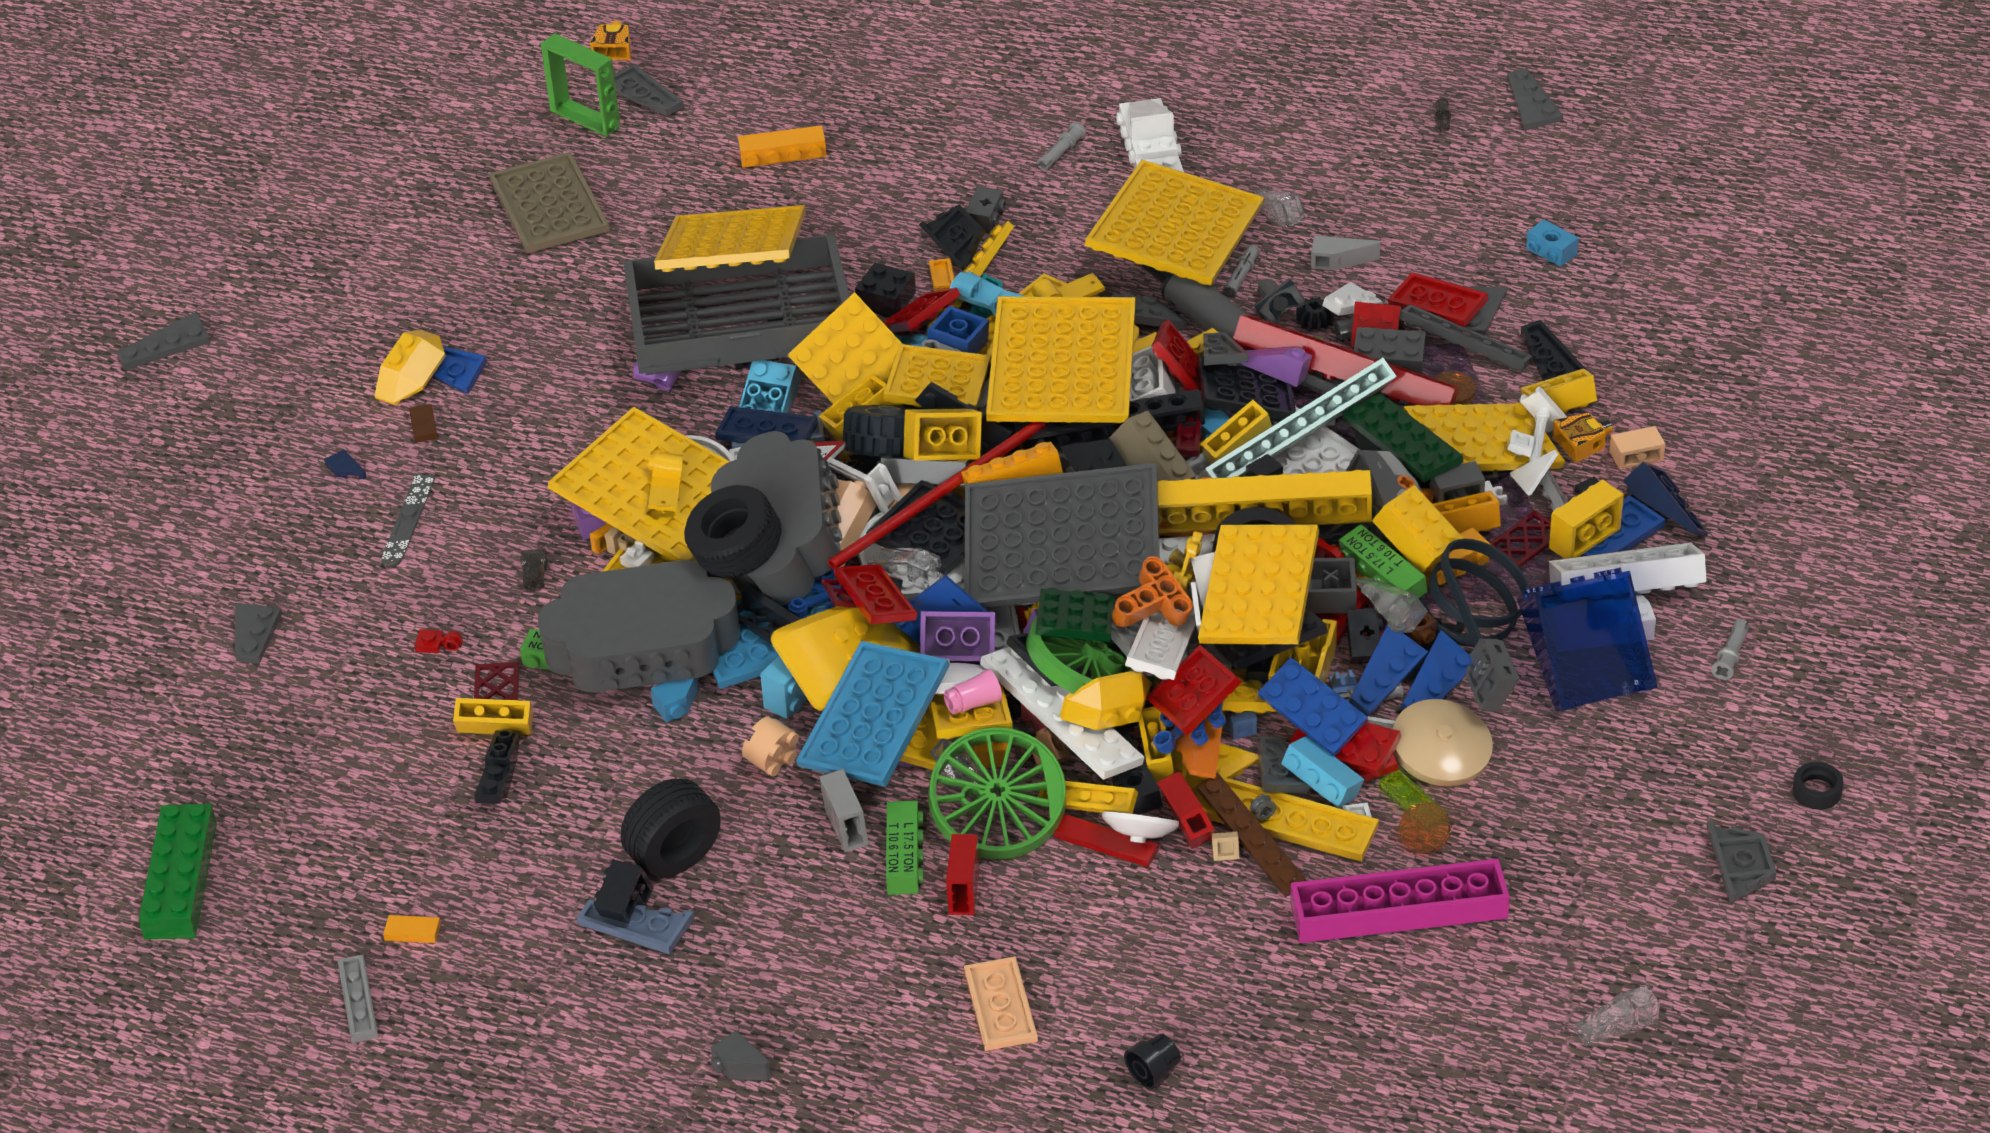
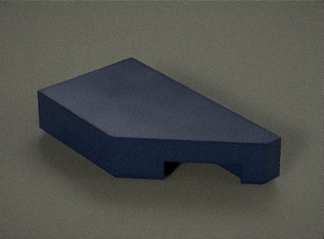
M345 450L324 459L325 465L336 477L346 478L347 475L359 476V479L367 478L365 470Z

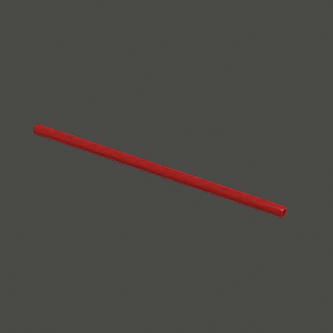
M1045 422L1030 423L828 560L829 566L833 570L840 567L963 484L962 471L967 470L971 466L989 463L994 458L1004 456L1028 440L1032 435L1046 427Z

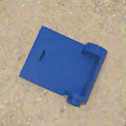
M945 574L909 601L917 612L915 621L892 623L920 646L921 611L987 612V610Z

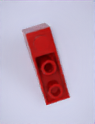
M1180 771L1158 781L1157 785L1176 821H1180L1179 827L1191 849L1212 840L1211 834L1215 833L1214 827Z

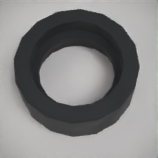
M1810 762L1797 769L1793 781V795L1800 804L1811 809L1824 810L1832 808L1840 801L1843 790V776L1835 767L1823 762ZM1811 779H1820L1832 785L1833 788L1829 791L1817 792L1810 790L1803 783Z

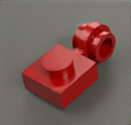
M419 629L414 645L415 652L439 653L441 647H445L450 651H457L458 648H461L463 639L461 634L456 631H450L444 636L443 630Z

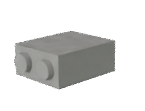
M844 769L820 776L825 811L844 852L869 845L863 810Z

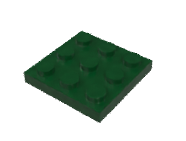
M1041 588L1035 634L1110 642L1112 631L1111 616L1115 596L1105 593H1084L1079 590L1061 591L1056 588Z

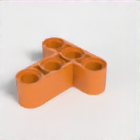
M1151 556L1144 560L1139 574V581L1142 586L1119 597L1111 616L1115 625L1128 627L1161 611L1170 624L1182 626L1189 618L1192 601L1160 558Z

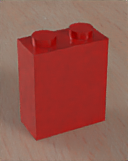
M951 834L946 877L948 915L975 916L980 870L978 835Z

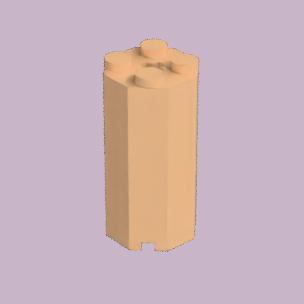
M838 480L839 488H836V492L840 499V505L837 507L841 516L839 528L843 536V540L840 541L841 551L859 539L877 505L870 491L867 490V486L861 481Z

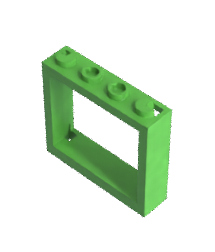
M556 33L541 43L550 111L606 137L620 127L612 59ZM564 58L595 71L600 113L570 99Z

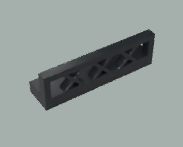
M746 584L740 589L742 602L737 605L739 624L772 645L771 636L775 630L801 620L750 585ZM745 609H749L753 612V616H741L740 613ZM767 621L770 623V627L759 628L757 626V622Z

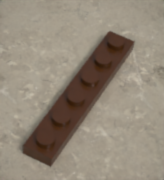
M1218 772L1215 779L1207 778L1196 785L1200 795L1231 832L1238 833V841L1285 897L1291 895V883L1306 881V878Z

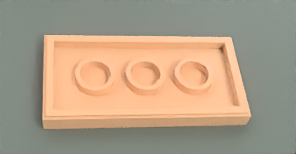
M1016 956L965 965L964 973L985 1051L1037 1042L1038 1036Z

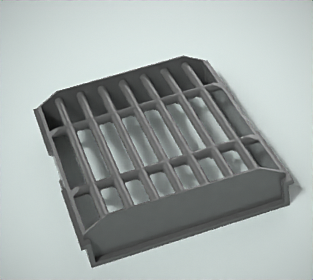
M835 234L797 238L790 258L780 263H775L773 260H765L764 263L756 265L751 264V262H742V265L739 266L720 264L716 268H706L705 265L697 266L693 270H684V267L675 268L674 271L662 272V269L655 270L654 260L656 257L623 261L639 374L653 375L788 357L787 355L831 314L796 319L794 318L795 316L834 312L849 298ZM829 266L830 270L787 276L783 273V271ZM775 273V276L772 278L693 287L691 283ZM825 279H831V280H832V281H825V282H818V283H810V284H802V285H794V286H788V285H787V284L810 282V281H818V280H825ZM683 285V288L678 290L637 295V290ZM777 286L776 288H771V289H763V290H755V291H748V292H740V293L716 295V296L701 297V298H695V297H693V296H701V295H709V294H717V293H724V292H732V291H740V290H748V289H755V288H763V287ZM825 290H834L833 292L817 293V294L794 296V297H790V296H789V295L801 294V293H809V292H817V291H825ZM778 296H779V299L755 301V302L732 304V305H724V306H716V307L701 308V309L695 308V307H701V306L724 304V303H732V302L755 300V299H763V298H770V297H778ZM684 298L678 301L639 305V303ZM833 300H836V302H833V303L810 305V306L795 307V308L791 307V306H794V305H802V304H809V303H817V302H825V301H833ZM782 307V308L779 309V310H772V311L748 313V314L725 316V317H717V318L702 319V320L697 319V318H701V317H709V316H716V315H724V314H732V313H740V312H747V311H755V310H763V309H771V308ZM685 308H686L685 311H678V312H670V313H662V314H654V315L640 316V314L654 313V312H662V311H669V310H677V309H685ZM784 318L781 321L765 322L703 331L699 330L702 328ZM688 319L686 322L642 327V325ZM690 330L688 333L643 338V336Z

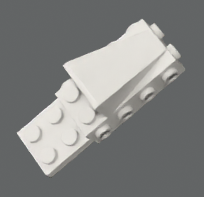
M1161 98L1119 104L1116 121L1117 125H1120L1121 137L1124 138L1125 149L1129 151L1130 164L1133 163L1134 169L1143 159L1184 172L1179 159L1182 156L1181 146L1177 144L1176 131H1174L1173 112L1168 110L1167 106H1163Z

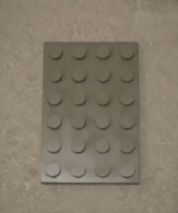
M571 152L489 173L490 181L526 254L610 231L609 224Z

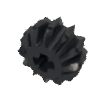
M1311 296L1309 300L1305 299L1307 304L1302 308H1296L1297 324L1301 325V329L1308 328L1309 332L1313 329L1319 332L1321 328L1327 330L1328 326L1332 325L1334 313L1322 306L1324 300L1321 297L1313 298Z

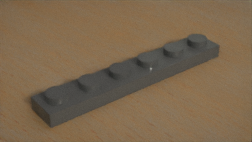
M1409 304L1401 311L1399 319L1405 321L1407 325L1422 328L1430 335L1441 336L1449 343L1460 344L1467 347L1473 353L1486 355L1492 361L1505 363L1513 370L1523 371L1531 363L1532 355L1413 305Z

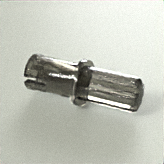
M1438 99L1435 104L1436 112L1434 118L1437 121V129L1444 133L1450 129L1451 112L1449 111L1448 100Z

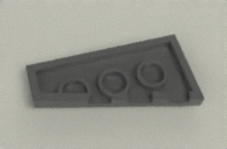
M194 312L117 351V355L124 370L208 344L210 339L197 313Z

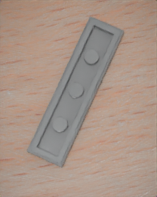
M364 955L338 959L352 1043L379 1038Z

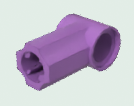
M636 361L633 375L635 379L654 383L658 388L670 391L681 371L653 375L639 374L638 362Z

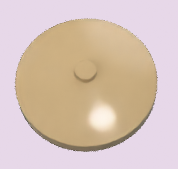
M1442 699L1416 702L1405 708L1394 723L1393 729L1400 731L1402 736L1393 752L1394 756L1409 774L1423 782L1444 787L1463 785L1481 775L1490 761L1493 742L1488 727L1476 713L1456 702Z

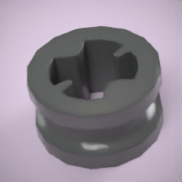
M1264 794L1253 800L1250 810L1258 820H1266L1275 813L1276 804L1271 801L1268 795Z

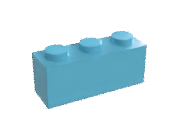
M1308 736L1289 744L1281 762L1284 767L1337 808L1356 799L1365 780Z

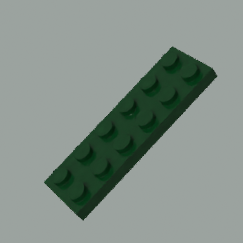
M1381 393L1342 412L1345 422L1383 451H1390L1406 469L1423 482L1464 463L1463 455Z

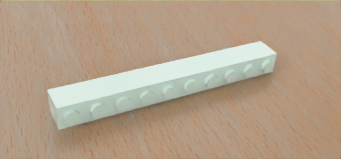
M1381 358L1203 470L1197 479L1202 477H1244L1246 475V465L1266 454L1273 458L1341 416L1342 412L1362 403L1386 388L1397 376L1385 359Z

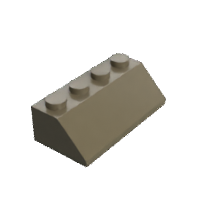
M1149 411L1128 418L1109 438L1114 443L1127 466L1156 463L1158 481L1196 479L1194 472Z

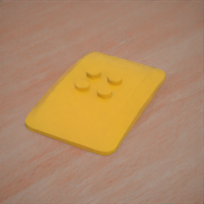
M836 606L775 630L771 636V643L811 705L819 711L824 710L861 641L920 653L916 643L893 623L870 624L859 608Z

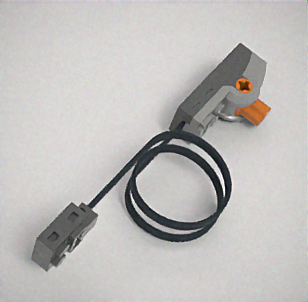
M1357 450L1346 471L1370 470L1372 520L1385 504L1413 485L1433 504L1434 494L1431 488H1420L1415 478L1409 474L1402 463L1390 451ZM1373 521L1364 522V524L1370 526L1371 533L1408 562L1404 555ZM1458 539L1447 545L1441 556V561L1435 565L1430 573L1429 588L1433 599L1440 609L1451 618L1464 623L1470 636L1453 632L1438 621L1436 635L1442 630L1458 645L1474 647L1470 654L1473 664H1469L1464 673L1480 710L1499 712L1519 680L1518 672L1515 670L1503 639L1511 633L1518 618L1528 606L1531 595L1530 587L1519 566L1501 550L1482 541ZM1456 549L1472 550L1482 553L1502 565L1512 575L1522 594L1521 608H1517L1512 593L1495 574L1474 562L1449 558V552ZM1452 569L1471 573L1488 583L1505 602L1509 615L1501 617L1473 615ZM1440 570L1443 572L1457 607L1447 600L1438 585L1437 572ZM1421 596L1415 601V604L1419 605L1433 617L1424 597ZM1510 624L1504 631L1491 636L1482 637L1478 630V627L1492 628Z

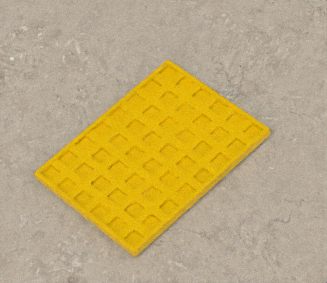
M633 407L548 481V489L635 540L644 543L647 547L671 561L691 560L697 562L685 542L684 530L686 522L693 508L711 493V481L714 474L719 468L730 461ZM655 452L683 455L677 512H661L656 509H648L653 471L648 470L649 458L650 456H655Z

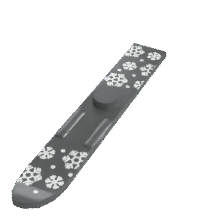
M415 474L383 552L382 565L384 567H395L401 563L436 476Z

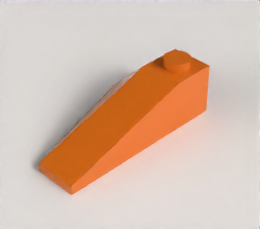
M1208 715L1205 718V732L1209 737L1208 741L1198 746L1191 738L1192 732L1188 736L1183 733L1176 740L1175 748L1177 751H1181L1183 755L1182 761L1189 774L1215 779L1222 727L1214 728L1208 719ZM1171 726L1169 731L1171 732L1176 726Z

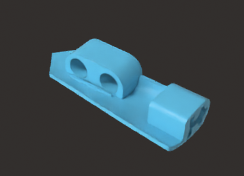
M970 271L966 273L960 272L950 285V288L957 287L961 294L956 299L989 309L995 316L998 296L1026 297L996 286Z

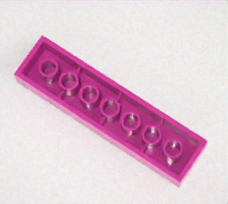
M1499 859L1291 883L1290 905L1299 943L1508 919L1510 900Z

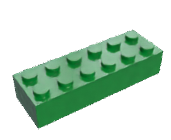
M212 803L161 805L139 915V923L144 940L196 938L217 826Z

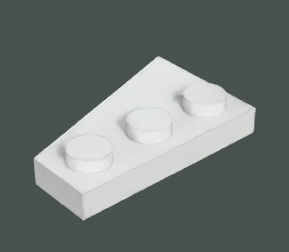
M1349 282L1326 296L1322 306L1340 316L1353 314L1355 301L1383 304V301L1376 298V294L1373 292L1365 291L1354 283Z

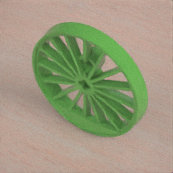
M1037 616L1034 618L1026 640L1029 656L1046 677L1063 689L1074 694L1080 687L1096 678L1134 671L1131 667L1125 666L1127 657L1122 650L1113 651V649L1118 647L1113 640L1105 644L1103 641L1036 635ZM1084 665L1082 674L1074 671ZM1088 667L1090 669L1092 679L1085 676ZM1156 675L1146 677L1153 683Z
M985 728L958 738L941 754L931 775L928 802L937 828L950 843L951 834L959 833L948 823L966 813L977 812L960 833L968 834L990 807L991 810L982 843L978 844L979 857L995 860L1010 859L1032 852L1043 845L1054 834L1065 812L1066 786L1059 762L1042 742L1029 734L1010 728ZM991 742L1008 743L999 779H997ZM987 743L993 779L971 747ZM1012 744L1028 749L1003 780ZM966 750L984 778L954 758ZM1032 753L1040 758V765L1011 780ZM950 764L977 783L941 776L945 767ZM1043 771L1045 782L1019 785ZM938 783L963 788L960 794L936 795ZM1047 789L1048 799L1021 793ZM995 792H999L1000 797H996ZM968 795H976L979 799L969 802L965 798ZM960 801L962 808L946 817L942 815L938 804ZM1018 801L1049 807L1050 821H1046ZM1011 806L1044 828L1031 837ZM1003 808L1006 809L1026 841L1009 845ZM995 810L999 811L1005 846L986 845Z

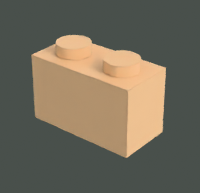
M1656 426L1611 435L1609 452L1620 470L1639 466L1643 461L1647 463L1664 461L1665 442Z

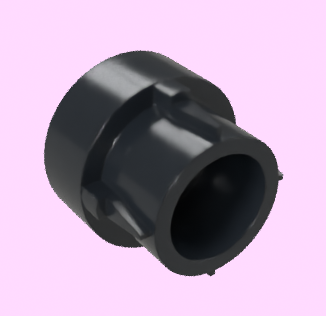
M1163 1033L1148 1041L1141 1040L1125 1051L1124 1060L1133 1078L1146 1089L1152 1090L1168 1078L1169 1070L1181 1062V1055L1175 1043Z

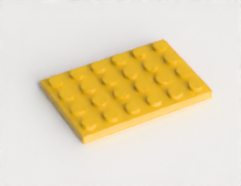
M1522 403L1404 406L1403 408L1406 413L1463 455L1464 463L1476 461L1481 471H1493L1496 469L1497 471L1516 470L1529 463L1530 457L1517 455L1507 450L1512 430L1534 436L1535 418L1531 416ZM1546 432L1544 434L1541 456L1553 450L1558 452ZM1559 452L1549 469L1563 468L1565 460Z
M1221 525L1198 635L1199 643L1299 644L1319 535L1318 525Z

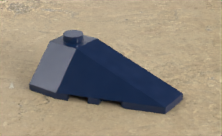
M1643 461L1623 480L1628 486L1626 491L1633 498H1638L1696 535L1702 537L1708 535L1697 516L1690 510L1685 509L1690 505L1678 495L1680 492L1679 488L1664 469Z

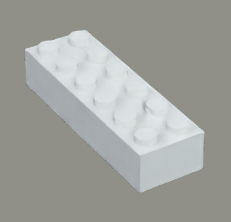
M1691 542L1549 561L1551 590L1566 603H1576L1582 598L1599 600L1603 599L1604 595L1622 597L1626 596L1627 592L1635 591L1639 594L1650 593L1651 589L1658 588L1668 591L1680 585H1684V587H1697L1699 583L1706 582L1705 554Z

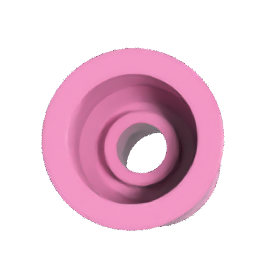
M986 669L975 677L944 691L943 697L949 712L956 714L960 711L965 712L975 707L1000 702L1002 700V692L995 674L990 669Z

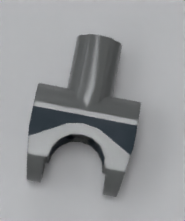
M1265 278L1259 282L1257 288L1258 294L1262 299L1253 306L1265 321L1279 325L1280 316L1286 310L1292 307L1302 308L1307 303L1290 278L1279 286L1274 280Z

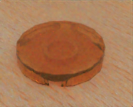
M1444 372L1434 377V379L1460 387L1454 405H1468L1473 401L1476 395V385L1468 375L1460 372Z
M1420 802L1412 805L1404 812L1400 820L1399 833L1401 840L1409 849L1417 853L1436 852L1446 844L1450 837L1449 816L1440 806L1431 802Z

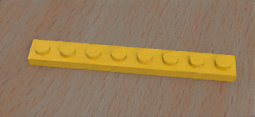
M1009 221L1002 226L996 225L990 232L992 236L987 238L981 245L983 249L978 251L972 258L974 262L969 264L963 272L970 271L980 277L1014 226ZM955 299V304L952 307L959 309L963 301ZM942 308L937 311L938 315L931 319L926 326L929 328L946 309Z

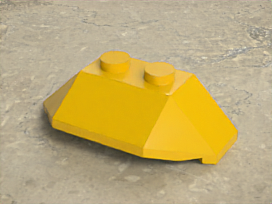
M423 330L403 332L380 366L375 399L396 405L400 403V400L409 398L422 391L446 357L440 336Z
M1137 671L1096 678L1080 687L1074 694L1070 693L1064 697L1060 718L1093 730L1139 722L1152 682L1142 672Z

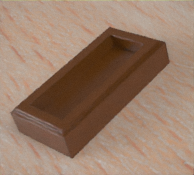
M432 404L410 407L409 411L415 443L438 439Z

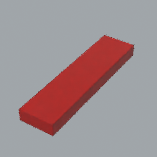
M1064 814L1061 823L1054 831V838L1146 867L1150 866L1159 850L1158 843L1146 840V843L1131 842V836Z

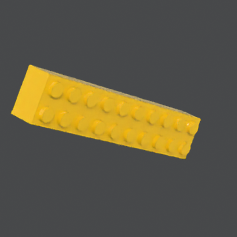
M1370 470L1158 481L1159 525L1161 522H1168L1167 526L1171 527V529H1159V533L1217 530L1218 525L1227 516L1241 509L1251 507H1263L1279 511L1291 518L1297 525L1372 522ZM1162 511H1164L1167 518H1163Z

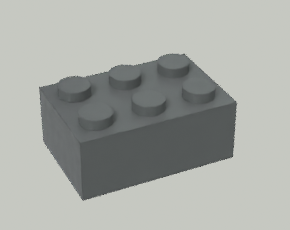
M1357 327L1354 351L1379 360L1384 358L1388 363L1422 374L1426 332Z

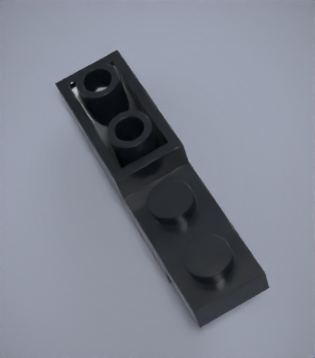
M510 730L495 731L485 756V769L475 792V803L501 804L502 798H507L517 761L520 732Z

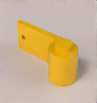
M1093 273L1058 288L1050 280L1042 279L1032 289L1034 297H1091L1105 291L1104 285Z
M655 452V456H650L648 470L653 471L648 509H656L661 512H677L683 455Z

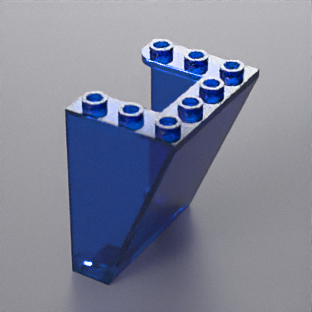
M1621 567L1593 573L1594 578L1585 580L1584 575L1570 578V584L1562 585L1561 581L1524 589L1523 595L1516 596L1555 711L1569 710L1588 703L1658 688L1630 571L1622 572Z

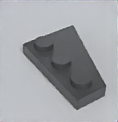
M1468 287L1486 292L1489 300L1465 328L1485 336L1494 320L1496 312L1501 306L1503 298L1507 295V287Z

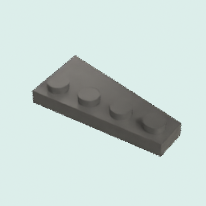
M635 64L614 74L616 94L665 116L684 108L683 100Z
M1527 68L1507 74V80L1514 96L1515 105L1518 108L1524 131L1563 121V114Z

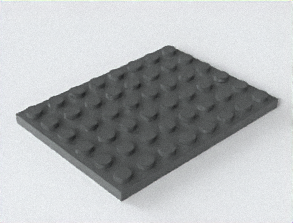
M1156 463L965 484V592L984 608L1039 602L1041 588H1056L1061 591L1079 590L1084 593H1105L1108 595L1128 593L1142 586L1139 581V574L1144 560L1151 556L1160 558L1158 468Z

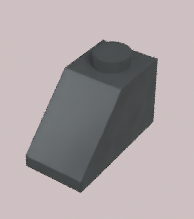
M734 1031L711 1047L712 1067L717 1073L720 1074L722 1072L728 1079L768 1081L772 1078L770 1061L738 1031Z

